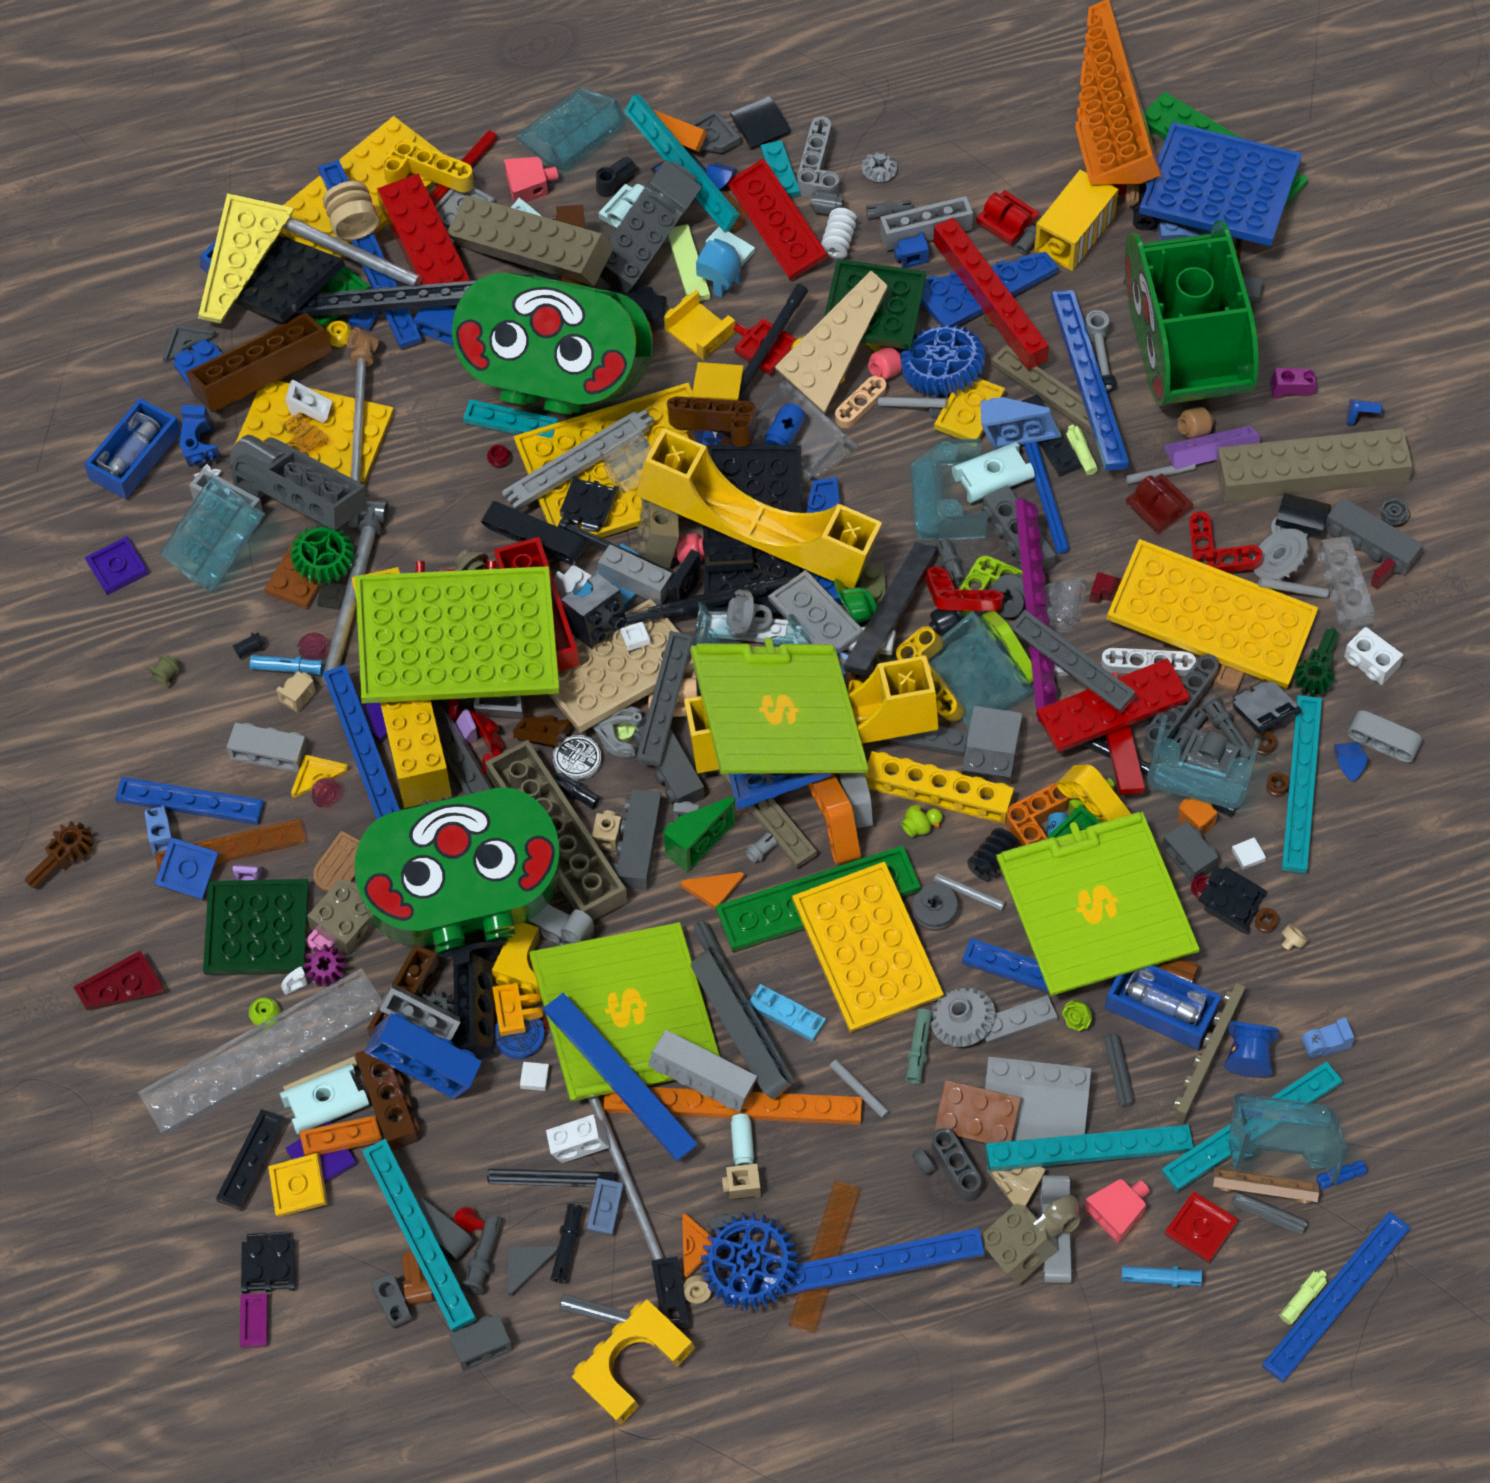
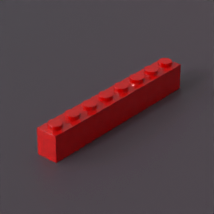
M952 217L935 225L933 243L1025 368L1030 370L1047 362L1049 344L955 218Z

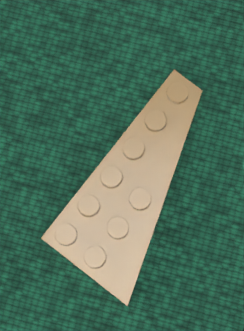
M872 271L775 366V370L824 414H826L833 396H835L843 376H845L860 342L867 332L869 324L888 289V285Z

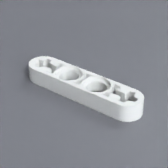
M1109 648L1102 654L1101 665L1108 672L1131 673L1154 664L1156 659L1168 658L1171 664L1172 660H1175L1173 668L1177 675L1186 676L1195 664L1196 658L1190 652ZM1110 657L1115 658V663H1110ZM1123 657H1126L1125 664H1123ZM1133 657H1138L1142 659L1143 663L1135 666L1131 664L1130 660ZM1182 661H1187L1188 667H1183Z

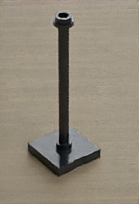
M562 518L558 524L559 528L574 533L585 541L604 550L609 545H612L671 572L672 579L668 584L669 602L688 598L701 579L700 553L693 549L690 550L677 572L573 525L570 518Z

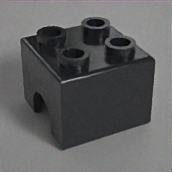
M595 573L586 580L593 586L590 594L576 596L569 592L561 598L572 635L590 649L597 644L603 643L609 635L616 630H620L626 624L620 589L599 573Z

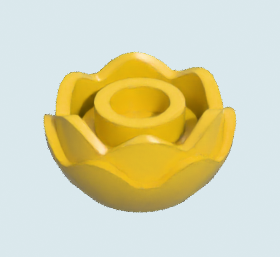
M334 321L328 325L325 331L332 346L343 347L347 345L348 335L353 329L344 321Z

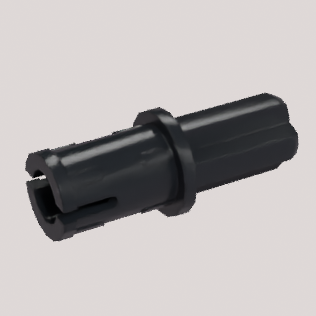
M558 773L554 778L559 788L570 794V798L581 801L590 809H593L599 802L600 796L583 786L581 781L578 783L564 773Z

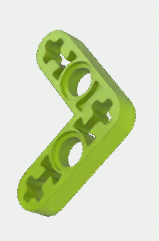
M982 556L976 560L959 590H972L968 586L972 582L981 584L982 587L978 590H987L989 584H993L1002 574L1022 575V570L992 557ZM986 565L990 566L985 571L982 570V568H984ZM960 611V612L962 613L963 616H968V615L972 614L974 611Z
M987 611L982 615L985 623L1004 643L1027 682L1031 684L1033 682L1032 664L1008 623L995 611Z

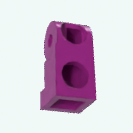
M1275 368L1270 380L1273 398H1282L1286 394L1309 396L1317 391L1315 373L1311 369Z

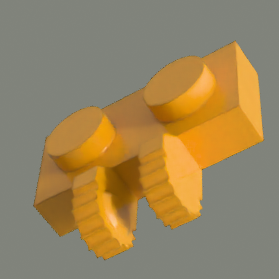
M518 983L492 987L500 1037L526 1032L524 1019L534 1020L543 1016L542 1008L522 1010L521 1005L531 1006L541 1002V997L538 993L519 995Z

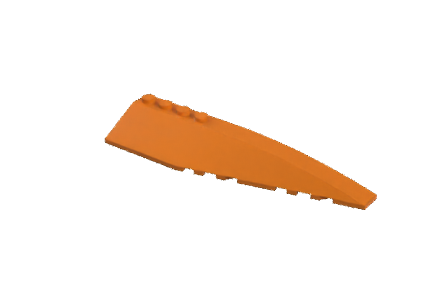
M1104 0L1088 8V33L1085 35L1086 47H1084L1083 52L1085 60L1082 61L1081 93H1079L1078 97L1080 105L1077 108L1078 121H1076L1075 128L1090 184H1141L1161 176V171L1110 0Z

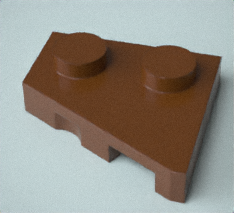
M554 715L524 717L513 729V737L524 741L543 743L548 746H558L574 725L569 719L554 720Z

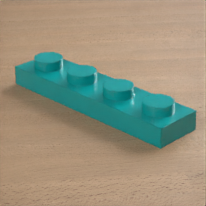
M469 399L463 422L519 435L558 423V418ZM555 429L550 430L549 433L544 432L537 436L552 439Z

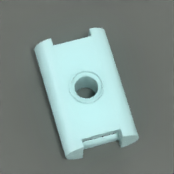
M1017 442L952 467L955 481H961L967 490V501L969 503L981 500L983 496L1007 485L1011 488L1035 477L1031 463L1025 464L1020 456L1019 444Z
M351 1063L279 1093L284 1107H290L295 1118L292 1119V1123L297 1135H299V1131L316 1128L369 1105L364 1090L358 1092L353 1081L356 1079V1075ZM322 1097H329L326 1101H319Z

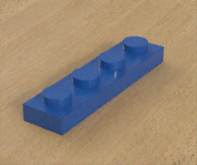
M970 938L962 964L1048 992L1035 959Z

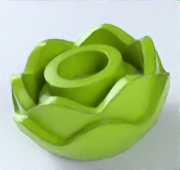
M260 997L252 1002L248 1015L254 1025L268 1027L277 1021L281 1011L274 999Z
M1076 1000L1065 1004L1062 1016L1066 1020V1025L1076 1031L1087 1029L1092 1021V1013L1089 1006Z

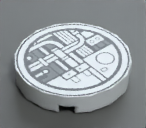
M573 735L564 738L556 746L553 752V764L557 773H564L574 781L584 778L586 780L598 772L601 766V751L598 744L591 738Z

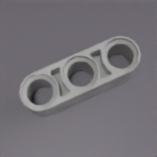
M1362 710L1356 713L1347 731V735L1352 740L1407 763L1413 761L1422 743V738L1418 733Z

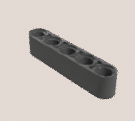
M1201 655L1181 681L1190 695L1189 702L1158 713L1147 727L1144 747L1147 752L1151 754L1162 753L1177 734L1181 723H1185L1193 709L1196 708L1210 689L1217 676L1219 661L1214 655ZM1165 720H1170L1172 723H1167Z

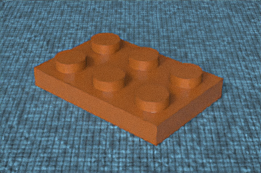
M291 543L264 591L266 595L308 610L324 581L320 585L317 583V580L310 583L308 577L302 579L300 573H296L294 565L291 564L290 549L293 547ZM304 555L305 559L313 564V560L309 559V556Z
M945 1080L934 1131L942 1127L948 1128L955 1136L983 1143L1013 1141L1022 1097Z

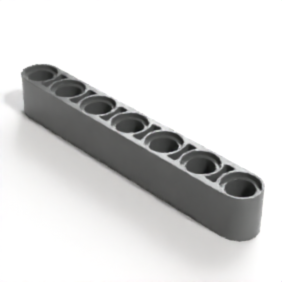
M708 947L691 962V968L752 1074L757 1076L756 1081L760 1088L769 1098L776 1099L794 1083V1079L725 960L715 948Z

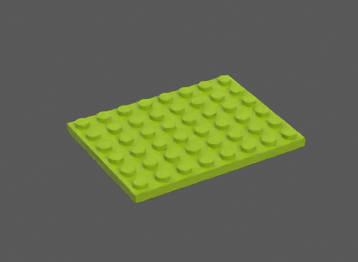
M549 567L355 575L362 703L559 694Z

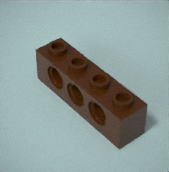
M414 944L393 984L422 998L440 967L437 953ZM380 1006L367 1028L370 1038L376 1026L388 1016V1014L380 1011Z
M365 1050L355 1053L381 1132L391 1150L393 1151L418 1142L416 1133L420 1132L416 1117L411 1118L408 1110H411L412 1106L408 1095H402L400 1088L404 1087L400 1072L395 1074L393 1067L365 1053ZM379 1072L387 1073L383 1077H376V1074ZM387 1094L395 1095L391 1099H383V1097ZM395 1116H402L400 1121H391Z

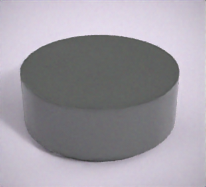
M921 1148L912 1153L914 1161L924 1174L928 1175L935 1170L930 1159Z

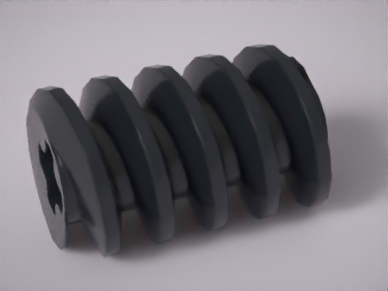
M995 828L992 830L991 835L985 839V842L979 846V849L973 853V856L968 859V868L980 879L988 881V875L994 877L997 875L995 869L1000 870L996 855L1001 854L1003 851L1020 847V842L1011 832L1003 828Z

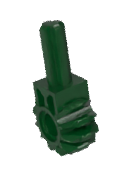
M1334 627L1327 628L1318 649L1313 648L1309 658L1306 657L1303 662H1299L1296 665V670L1293 673L1295 688H1301L1302 694L1309 692L1310 696L1313 697L1317 693L1322 697L1325 691L1329 692L1332 688L1335 674H1333V666H1331L1334 656L1331 654L1340 635L1339 631Z

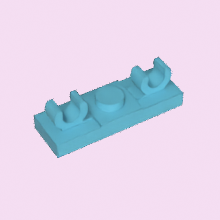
M761 984L749 1000L755 1012L811 1042L815 1040L826 1023V1018Z

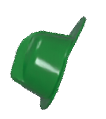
M836 578L834 585L842 603L852 619L861 627V623L870 619L877 609L874 597L864 588L847 589L843 582Z

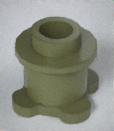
M169 655L166 657L160 656L159 662L155 667L150 665L147 668L151 678L160 682L165 687L171 685L168 680L174 673L177 674L179 672L178 662Z

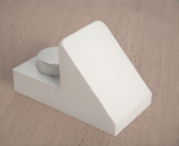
M294 380L290 382L285 399L293 419L304 413L321 423L327 420L332 403L330 399Z
M574 564L565 574L558 571L554 577V582L560 600L569 592L576 595L591 575Z

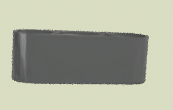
M942 1127L937 1129L932 1135L931 1150L958 1196L968 1202L976 1200L980 1195V1175L955 1134L948 1128ZM945 1140L949 1145L940 1146L937 1142ZM957 1161L960 1162L962 1166L955 1168L952 1167L950 1163ZM972 1183L975 1187L967 1189L963 1184Z
M416 1196L415 1198L443 1254L456 1262L473 1243L472 1238L427 1201Z

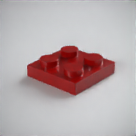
M1193 1191L1165 1230L1164 1235L1207 1263H1210L1237 1224L1238 1219Z

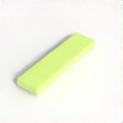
M686 224L673 227L667 237L685 295H690L697 290L700 301L710 299V292L706 280L696 274L698 254L689 226Z

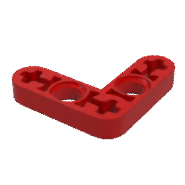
M1203 511L1195 512L1190 516L1189 525L1193 560L1201 563L1207 560V565L1227 573L1252 570L1262 565L1263 553L1256 545L1214 550L1210 516ZM1201 520L1203 521V531L1199 532L1198 521ZM1201 539L1209 541L1205 547H1198L1196 543ZM1251 554H1254V560H1250L1249 557ZM1239 555H1242V562H1239ZM1226 556L1235 558L1231 564H1224L1222 559ZM1215 558H1217L1218 565H1215Z
M930 567L927 569L926 584L937 608L960 611H997L1002 609L1003 593L996 590H955L946 569L941 567Z

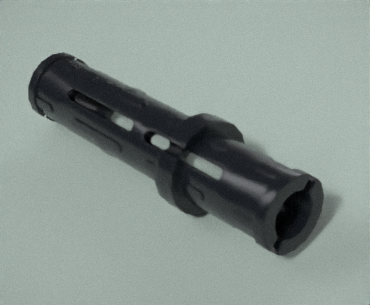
M575 1204L567 1205L564 1224L560 1226L559 1233L561 1238L552 1276L550 1277V1280L555 1283L559 1277V1272L561 1273L559 1284L567 1283L575 1241L580 1235L578 1228L583 1212V1207L577 1205L575 1215H573Z

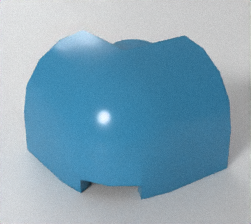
M714 238V241L708 240L696 261V274L699 277L713 281L714 295L722 298L725 291L730 290L733 282L740 284V256L735 247L716 238Z

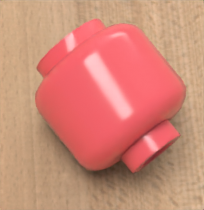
M885 347L873 353L868 363L872 376L882 377L884 380H887L899 374L902 370L901 354L892 347Z
M699 533L679 535L673 557L677 558L680 564H682L690 550L693 549L700 553V562H702L705 556L704 537L702 538Z

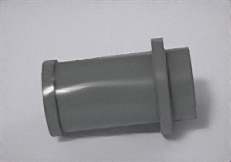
M1035 226L1026 227L1024 235L1015 244V249L1020 254L1026 255L1034 244L1036 236Z

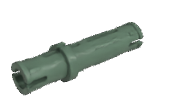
M918 1009L916 1011L911 1049L906 1057L908 1067L905 1081L915 1085L921 1083L923 1065L927 1062L925 1052L932 1012L927 1009Z

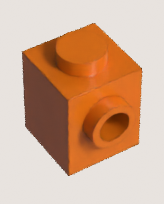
M1197 793L1190 799H1184L1178 806L1177 820L1181 824L1188 821L1202 835L1216 824L1218 812L1213 809L1212 804L1207 799H1202Z

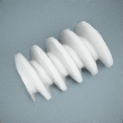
M836 208L829 214L821 245L831 258L844 259L848 255L857 216L851 210Z

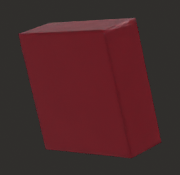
M1387 558L1374 571L1371 586L1378 590L1393 575L1396 562Z

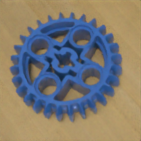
M948 323L946 327H941L939 324L938 328L933 329L930 326L928 331L922 329L921 335L915 334L912 350L903 349L900 361L903 377L913 390L918 389L920 394L926 391L928 397L935 393L938 398L940 394H945L947 397L948 393L951 392L956 395L957 390L965 392V386L972 387V381L977 382L978 376L983 375L986 357L983 344L979 337L974 335L973 331H967L966 327L959 329L958 324L952 328Z
M742 1213L741 1221L738 1222L732 1216L731 1225L722 1221L724 1227L722 1231L714 1227L717 1237H707L712 1245H703L704 1251L709 1253L708 1255H701V1260L708 1263L701 1266L702 1272H709L703 1276L705 1282H711L708 1285V1289L711 1292L717 1289L715 1298L719 1299L724 1296L723 1303L726 1306L732 1300L735 1310H737L740 1303H742L743 1309L746 1312L749 1304L753 1305L755 1311H758V1303L761 1302L765 1308H768L767 1300L769 1299L777 1304L776 1294L779 1293L785 1297L786 1294L783 1287L792 1288L788 1278L796 1279L797 1277L796 1273L791 1271V1269L799 1268L798 1263L792 1261L798 1258V1253L792 1251L796 1248L795 1242H788L791 1239L790 1233L783 1234L785 1231L783 1225L775 1229V1219H772L767 1224V1218L764 1214L760 1221H757L755 1213H752L751 1220H747L745 1214ZM745 1231L741 1244L727 1240L732 1235ZM761 1232L765 1234L764 1239L760 1242L751 1240L755 1233ZM772 1238L778 1243L783 1258L768 1253ZM727 1249L731 1251L729 1258H718L722 1250ZM753 1257L755 1263H750L749 1266H746L744 1261H750ZM772 1265L781 1266V1271L778 1274L772 1275L768 1273ZM717 1266L732 1271L728 1286L720 1279ZM758 1280L773 1284L768 1289L754 1294ZM746 1282L748 1287L743 1292L735 1291L736 1284Z

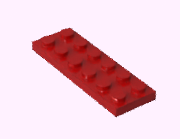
M764 158L730 179L727 183L728 187L790 281L828 258L826 251Z
M1164 659L1118 677L1120 681L1137 694L1122 713L1118 712L1089 689L1037 709L1036 715L1057 753L1189 702L1190 695L1169 659Z

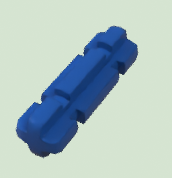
M1358 1160L1352 1162L1353 1165L1346 1164L1330 1170V1173L1323 1172L1318 1174L1316 1180L1319 1183V1187L1325 1189L1331 1187L1330 1184L1332 1183L1336 1185L1353 1179V1176L1365 1175L1367 1168L1364 1161Z

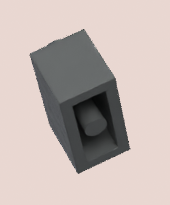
M1188 821L1164 836L1162 849L1191 882L1198 876L1207 875L1217 866L1218 853L1212 845H1208L1203 840L1201 832L1196 827H1192Z
M499 1314L485 1316L478 1323L469 1327L466 1325L449 1334L451 1344L463 1371L512 1351L511 1342Z

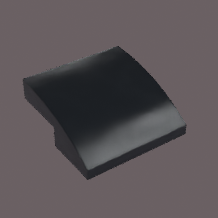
M770 96L730 113L738 132H742L750 150L789 134L791 131L782 113Z
M1284 493L1275 525L1322 536L1330 504Z
M703 525L706 572L754 569L751 545Z

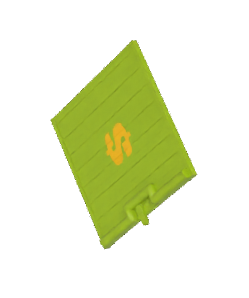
M767 637L764 641L765 647H751L749 644L697 643L696 646H691L690 652L720 774L868 772V765L838 656L832 644H781L779 647H774L772 639Z
M1143 812L1133 813L1092 825L1082 831L1079 830L1077 823L1072 822L1070 824L1071 834L1058 838L1051 837L1003 851L1001 854L996 855L1050 996L1197 953L1200 950Z
M680 922L530 951L529 955L543 1006L545 1007L564 993L646 1086L675 1080L665 1074L658 1073L648 1066L652 1051L665 1030L720 1057L698 981L691 968L692 961ZM546 1015L570 1102L615 1093Z

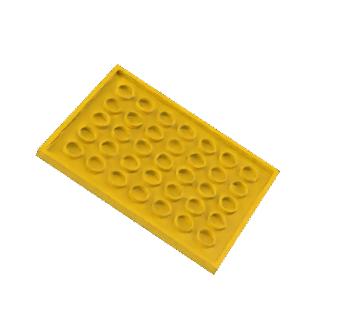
M689 382L514 436V442L527 475L632 412L640 413L643 410H647L649 416H652L655 420L649 426L650 430L576 475L581 480L594 482L595 480L599 481V484L609 487L619 486V493L605 528L600 527L598 532L586 531L603 538L638 527V524L642 523L640 519L642 500L636 496L645 459L662 428L688 439L689 437L686 432L693 430L690 428L672 427L668 422L667 412L668 399L675 396L692 397V389ZM555 429L552 439L537 436L544 432L549 433L550 430ZM573 478L537 499L547 523L558 527L562 519L560 509ZM580 522V524H579V526H578V527L581 528V529H583V528H582V522Z

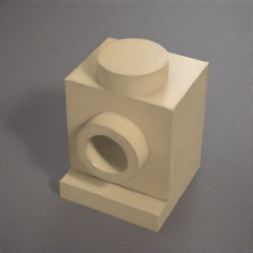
M299 671L285 682L284 688L279 686L276 689L279 702L297 713L301 711L316 693L313 678L307 673H300Z
M606 810L603 814H596L591 836L599 849L617 852L622 822L621 816H617V813Z
M757 1164L726 1167L727 1177H722L723 1192H729V1199L754 1196L755 1198H761Z

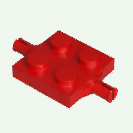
M762 318L755 326L748 329L737 322L733 331H736L743 337L734 347L735 353L750 362L773 324ZM782 331L759 369L771 375L775 371V366L791 351V346L797 339Z

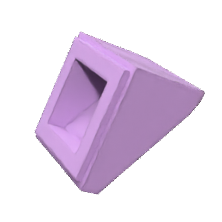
M466 709L461 713L455 724L466 743L469 744L477 741L478 735L471 714Z
M242 864L233 866L236 880H261L262 866Z

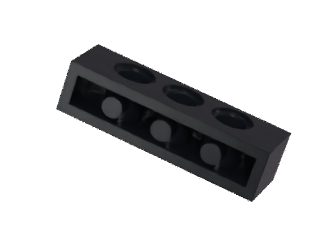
M471 953L469 962L455 965L453 962L454 1014L460 1017V1024L454 1033V1046L460 1050H468L474 1053L475 1058L481 1060L494 1054L492 962Z

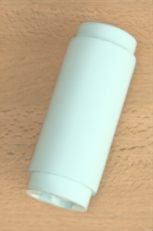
M747 1114L734 1115L731 1121V1134L735 1166L753 1164L754 1150L750 1116Z

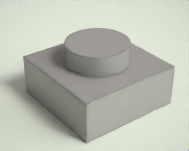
M691 802L674 803V822L679 816L699 809V805Z

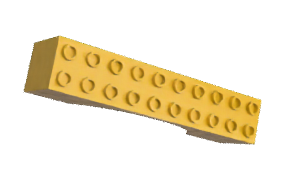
M662 428L645 459L636 496L831 581L837 578L847 588L856 587L871 556L882 522L841 504L815 513H795L765 505L744 494L722 475L712 461L707 446L665 428Z
M399 567L365 575L399 574L400 572ZM351 577L356 597L355 577ZM431 701L381 702L404 808L421 805L423 801L427 803L430 799L435 802L440 800L441 797L443 799H447V796L452 798L447 767Z
M926 655L877 664L870 677L857 689L848 694L862 744L938 730L936 691ZM702 697L684 699L697 774L719 770Z

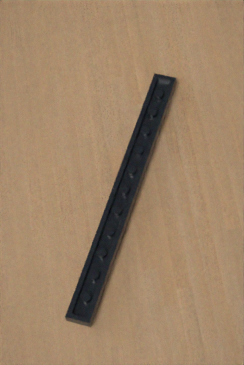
M559 274L535 275L560 281ZM477 280L317 293L292 314L290 318H296L304 313L313 317L458 305L466 290Z

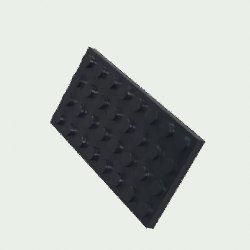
M708 445V452L712 461L722 475L737 489L754 500L770 507L801 513V445H748L745 447ZM752 546L754 569L706 572L704 562V594L760 580L766 582L788 577L790 581L800 574V567ZM777 589L769 590L767 594L753 597L754 604L768 607L771 610L772 616L784 617L768 599V596ZM729 603L704 608L703 616L727 615ZM759 610L755 616H764V613Z

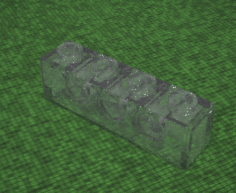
M1350 535L1322 540L1320 550H1317V558L1319 564L1324 566L1323 576L1325 583L1329 584L1331 588L1330 599L1332 604H1336L1338 623H1342L1344 632L1360 630L1364 627H1373L1376 614Z

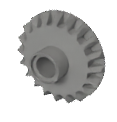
M1283 529L1275 532L1259 545L1263 553V563L1260 567L1253 569V571L1259 578L1277 579L1279 581H1282L1285 576L1290 578V574L1293 571L1297 572L1298 566L1304 565L1303 560L1308 557L1307 552L1310 550L1308 539L1297 529Z
M966 985L960 989L955 987L951 992L946 991L943 998L938 999L936 1005H932L930 1025L933 1033L941 1042L954 1047L970 1046L982 1040L992 1029L995 1021V1008L992 1000L984 991H980L976 987L969 988Z

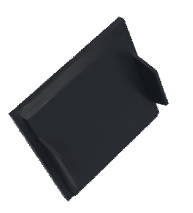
M636 286L633 293H621L634 300L641 307L649 322L664 323L666 297L655 295L652 287Z
M508 939L474 943L438 954V956L443 959L452 958L455 965L469 962L471 953H479L480 957L491 960L497 958L498 947L505 945Z

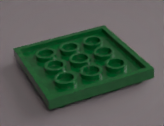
M837 259L824 317L872 271L888 285V289L860 343L912 350L927 271Z
M308 879L209 881L203 962L204 975L291 973L299 967H302L305 973L303 964L306 958Z

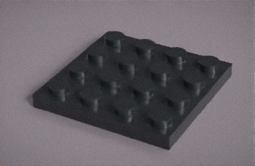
M285 237L265 255L235 301V304L284 323L345 266V263L340 257Z

